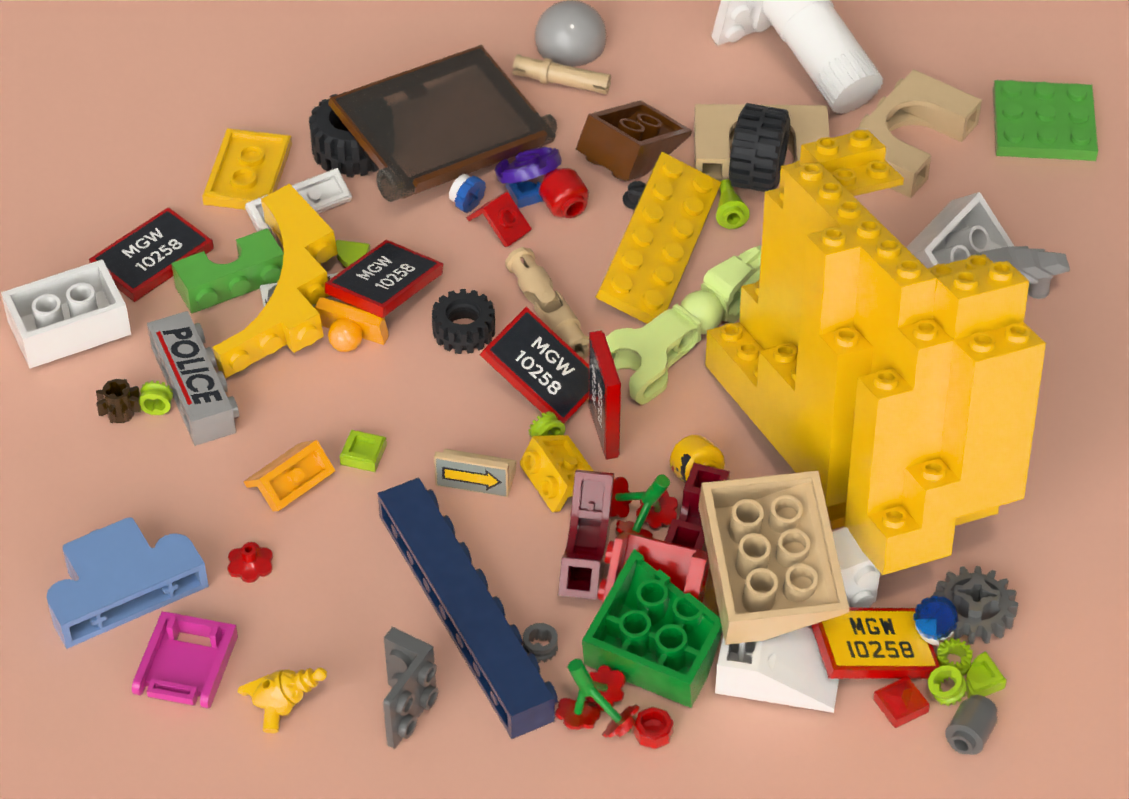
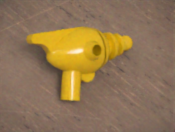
M322 667L315 669V671L312 668L300 669L297 673L289 669L277 670L240 686L237 692L243 696L250 695L255 706L265 709L263 731L266 733H278L280 715L285 716L289 714L292 707L302 700L304 692H310L312 687L318 686V681L326 679L327 671Z

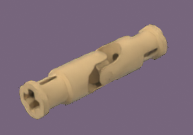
M525 247L512 251L505 261V266L509 272L515 273L517 276L518 286L526 298L534 305L539 318L581 358L585 359L588 357L589 336H585L581 331V323L563 296L557 290L553 291V282L545 269L538 266L535 262L533 251Z

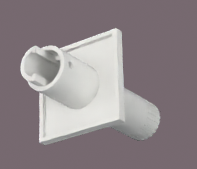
M721 0L711 36L717 46L727 42H736L745 35L765 31L773 25L781 39L788 44L829 106L837 114L849 113V111L860 108L872 99L883 84L881 74L834 9L831 0Z

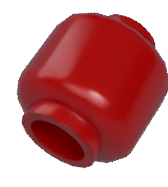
M556 168L544 176L539 188V195L554 216L569 219L578 216L585 210L589 198V190L575 170Z

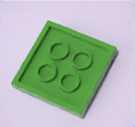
M994 80L993 103L996 156L1096 161L1098 145L1092 85Z

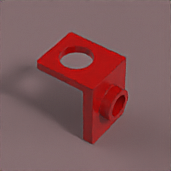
M508 191L488 201L466 217L470 221L483 214L504 247L510 246L532 230Z

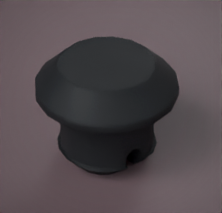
M634 181L628 185V191L623 195L625 206L635 210L646 185L644 182Z

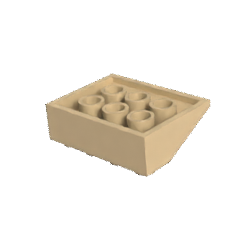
M819 471L702 483L699 512L725 645L768 640L849 612Z

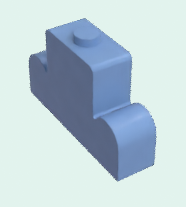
M128 517L64 544L62 549L71 579L61 580L53 584L49 588L46 598L53 626L64 646L68 649L209 587L205 563L187 536L174 533L165 535L158 540L154 548H151L134 519Z

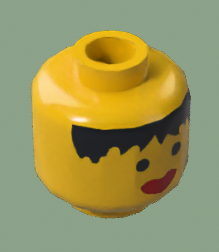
M689 435L682 438L674 446L669 460L671 470L685 484L693 463L723 470L725 466V459L721 450L701 435Z

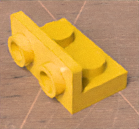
M569 435L533 436L520 460L521 468L552 512H560L567 498L573 497L576 469L593 471Z

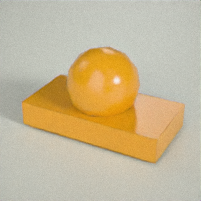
M320 297L318 299L315 309L320 314L322 326L329 328L328 340L333 348L339 352H350L361 344L362 338L385 345L389 336L385 318H380L360 308Z

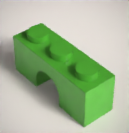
M268 228L236 239L238 259L232 263L216 264L208 259L204 251L171 263L175 288L191 314L260 289V285L279 281L284 252Z

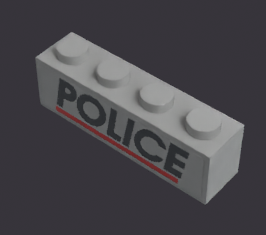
M188 311L147 323L151 348L167 385L173 390L174 401L194 446L235 434L234 418L239 417V410L234 397H227L225 393L228 392V387L222 371L216 372L214 369L217 365L211 347L205 348L203 345L205 343V336L200 323L194 324Z

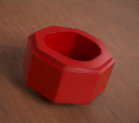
M650 707L638 712L635 719L636 723L633 727V734L639 744L653 749L669 744L674 730V722L669 713L656 707Z

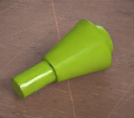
M723 179L720 181L721 195L716 212V220L720 226L726 229H736L748 221L750 211L734 191L731 181Z

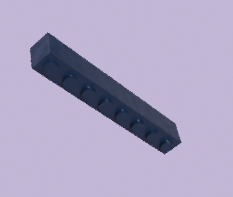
M418 477L379 492V516L510 738H517L555 722V704L558 703V697L550 681L544 682L536 657L532 652L526 653L522 646V637L515 624L509 625L501 600L498 596H491L483 571L480 568L475 570L471 563V554L467 545L463 541L459 543L456 539L453 523L448 515L442 516L440 513L438 500L433 490H426Z

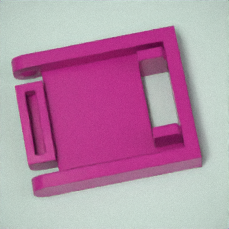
M161 611L133 679L132 693L142 695L145 687L148 686V697L195 706L198 697L201 696V707L210 709L238 638L236 625ZM180 632L208 637L211 641V647L177 641Z

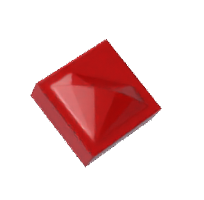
M908 676L874 691L873 700L881 711L885 713V716L894 728L929 712L930 704Z

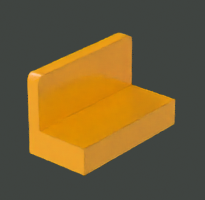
M318 440L298 443L243 482L247 488L258 487L274 512L284 508L336 470Z

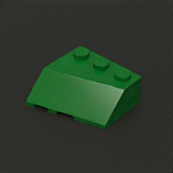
M633 549L582 639L584 665L596 670L602 665L610 666L612 671H621L625 675L626 682L692 708L709 676L722 635L720 617L690 593L685 594L670 582L668 575L660 569L658 571L644 561L642 554Z

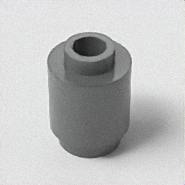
M972 695L960 704L945 732L947 741L955 751L969 755H975L982 751L998 721L996 705L982 695Z

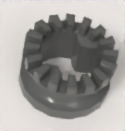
M545 623L530 625L523 633V648L526 653L532 652L538 663H541V660L545 663L547 659L552 660L553 656H556V651H558V634L551 625ZM534 638L536 640L539 638L541 641L549 640V644L545 646L540 643L533 645L531 642L534 641Z

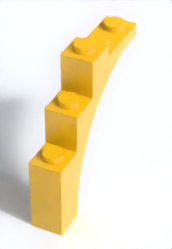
M290 183L261 198L265 223L277 236L284 250L283 266L276 288L258 316L244 330L213 346L218 370L222 371L225 379L246 369L249 365L265 356L275 353L285 345L295 353L324 337L320 314L312 305L316 304L320 297L326 298L329 296L325 293V282L328 281L327 271L320 264L338 255L333 229Z

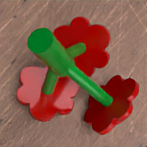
M663 474L658 475L649 488L643 492L628 491V481L624 477L614 479L611 517H627L629 514V504L632 500H640L642 505L636 511V522L617 520L616 530L620 534L624 531L653 538V534L650 531L642 528L644 523H648L650 528L656 530L662 524L670 526L672 519H677L675 509L678 507V500L675 497H670L666 490L670 485V480L667 476Z
M581 659L570 661L567 668L579 688L576 700L571 698L560 699L555 716L560 720H564V725L569 729H592L596 721L600 719V711H603L612 718L607 725V729L602 733L604 738H612L615 735L621 737L629 733L636 723L633 716L640 707L637 704L632 707L628 706L621 714L613 708L615 702H621L624 699L622 688L626 682L625 675L618 670L612 671L611 667L607 665L600 666L598 672L592 671L588 673ZM589 703H595L596 707L590 706Z

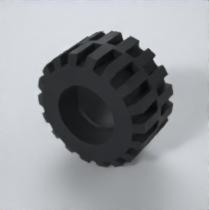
M330 99L321 100L319 106L313 108L312 115L309 117L312 155H314L316 163L321 164L322 169L325 171L338 168L341 174H346V177H354L357 174L364 176L368 175L369 171L376 172L380 170L328 105ZM381 100L353 110L386 153L392 157L395 147L393 117L391 109L387 107V103Z
M751 103L745 104L737 120L731 148L729 178L732 186L763 192L777 188L780 182L781 166L785 163L789 140L790 117L788 110Z

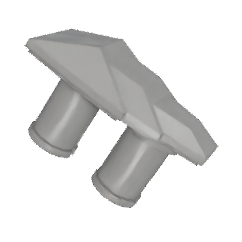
M1012 246L980 252V255L985 254L993 263L1009 261L1029 280L1028 294L1035 299H1043L1049 295L1050 282L1054 275L1070 271L1066 254L1047 252L1045 249Z

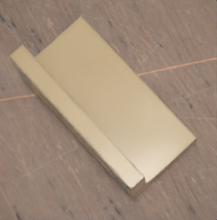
M444 449L443 452L436 451L434 456L436 486L502 497L509 496L516 472V460Z

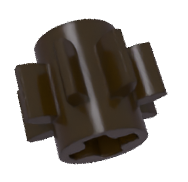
M127 379L109 380L102 390L96 391L98 415L104 416L107 414L112 424L129 422L134 416V412H141L139 387L134 386L130 388Z

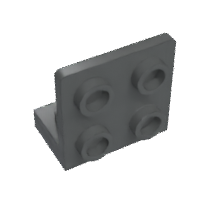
M392 627L384 637L388 685L392 689L383 701L387 746L395 749L403 738L407 739L411 736L416 727L418 717L424 709L429 710L434 705L439 690L436 687L435 674L437 666L434 662L433 646Z

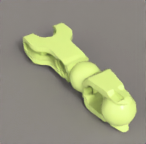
M761 245L746 250L739 256H732L708 270L701 284V290L688 294L682 300L681 305L675 304L672 309L664 311L642 328L617 329L606 336L616 370L632 369L636 371L629 381V391L632 399L643 405L661 394L668 384V369L687 354L696 343L701 341V335L707 334L709 329L717 328L721 321L734 324L739 319L741 286L756 283L760 280Z

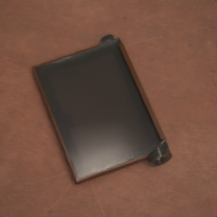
M482 45L330 97L328 103L380 169L377 173V185L382 196L389 202L407 198L454 180L462 174H470L501 162L504 159L514 157L520 152L554 141L556 137L555 132L557 131L555 118L550 114L541 117Z

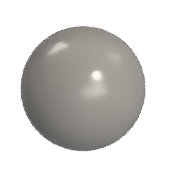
M565 0L550 6L541 15L536 26L535 42L540 55L544 59L549 58L553 60V63L566 66H582L591 63L602 54L606 44V28L599 13L590 5L581 1Z

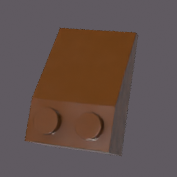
M640 100L588 114L575 150L584 154L590 163L602 165L612 171V175L622 181H630L649 173L654 168L661 152L668 155L691 136L692 130Z

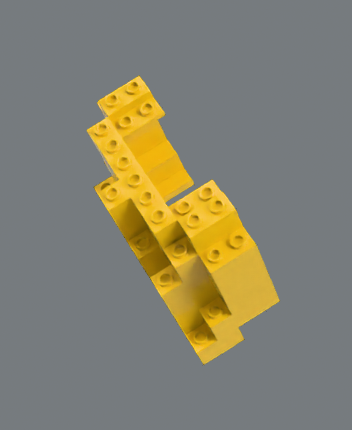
M854 130L850 134L832 138L823 137L814 142L801 144L800 160L796 163L781 166L779 188L765 191L760 280L756 283L741 286L740 317L738 323H729L722 327L707 330L705 366L796 473L819 471L826 507L847 502L844 527L848 528L863 553L882 575L951 556L956 525L998 514L999 506L1024 499L1046 343L1024 322L1029 280L1009 261L993 263L983 254L926 268L854 197L904 184V178L885 161L886 146L869 130Z

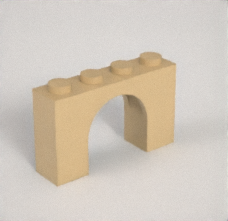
M913 69L905 79H900L896 83L894 90L887 97L884 96L879 101L877 108L870 115L864 116L856 130H869L886 146L885 161L904 178L903 185L890 189L911 198L928 180L931 154L897 139L891 134V131L903 126L919 125L931 128L962 142L978 125L982 100Z
M695 104V169L718 181L729 179L730 151L739 114L745 104ZM763 105L788 110L790 132L787 148L793 155L794 163L800 160L801 144L829 137L827 105Z

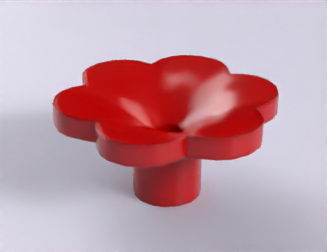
M255 542L245 543L241 548H235L228 554L230 563L227 569L229 575L241 577L246 583L255 582L259 576H268L273 570L271 563L273 559L272 551L269 548L260 547Z

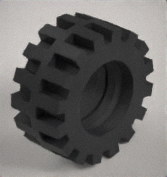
M460 289V293H455L453 290L448 292V297L444 295L439 297V303L435 302L432 310V330L439 346L444 344V349L449 352L455 349L457 354H461L462 350H467V354L474 353V348H477L479 351L484 349V343L489 344L492 341V337L495 336V309L492 301H488L487 296L484 294L478 296V291L472 290L471 293H466V289ZM468 318L474 320V322L469 324L453 323V321Z

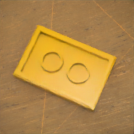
M227 128L202 196L203 205L246 210V203L276 191L292 146L291 136Z

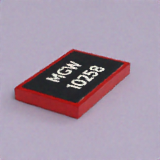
M167 207L89 258V264L103 259L117 289L135 302L173 277L172 262L203 251L207 254L214 249L213 240Z
M386 239L325 282V293L380 318H384L443 274V263Z
M527 306L480 353V356L541 413L553 412L563 424L589 398V364Z
M599 330L589 332V409L605 459L608 460L618 458V455H620L621 382L605 333Z

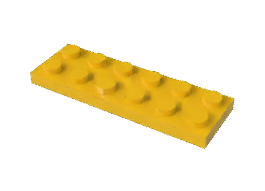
M661 152L595 298L646 324L668 310L721 182Z

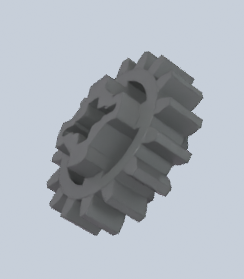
M963 566L960 567L958 576L949 571L946 573L945 581L939 580L937 582L932 604H944L954 613L957 622L954 639L957 640L962 635L968 636L969 644H974L976 637H981L987 644L990 643L991 634L1001 639L1004 637L1005 628L1012 629L1017 615L1018 602H1015L1016 590H1007L1009 580L1006 578L999 581L995 580L996 571L994 570L984 575L980 566H976L974 573H969Z

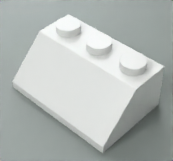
M978 192L952 200L906 248L926 268H930L936 264H946L967 259L973 255H980V252L1012 247L1014 244L981 193Z

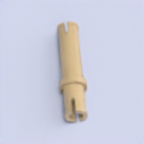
M517 54L513 64V68H515L512 71L513 75L538 79L543 84H548V82L558 83L605 95L608 94L611 81L609 80H611V74L553 63V60L545 58L544 61Z

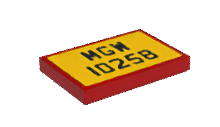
M849 607V612L811 625L829 679H902L906 676L910 679H928L930 674L940 665L932 644L924 641L916 630L915 621H919L921 615L919 608Z

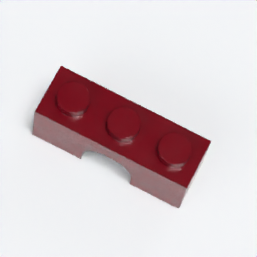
M693 463L683 489V501L679 519H672L664 541L707 551L699 512L702 483L729 480L730 471Z

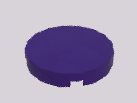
M548 147L534 148L518 153L515 156L516 160L511 163L508 162V159L502 160L495 167V173L498 181L501 183L522 182L556 169L561 165L562 159L559 150L556 148L553 150Z

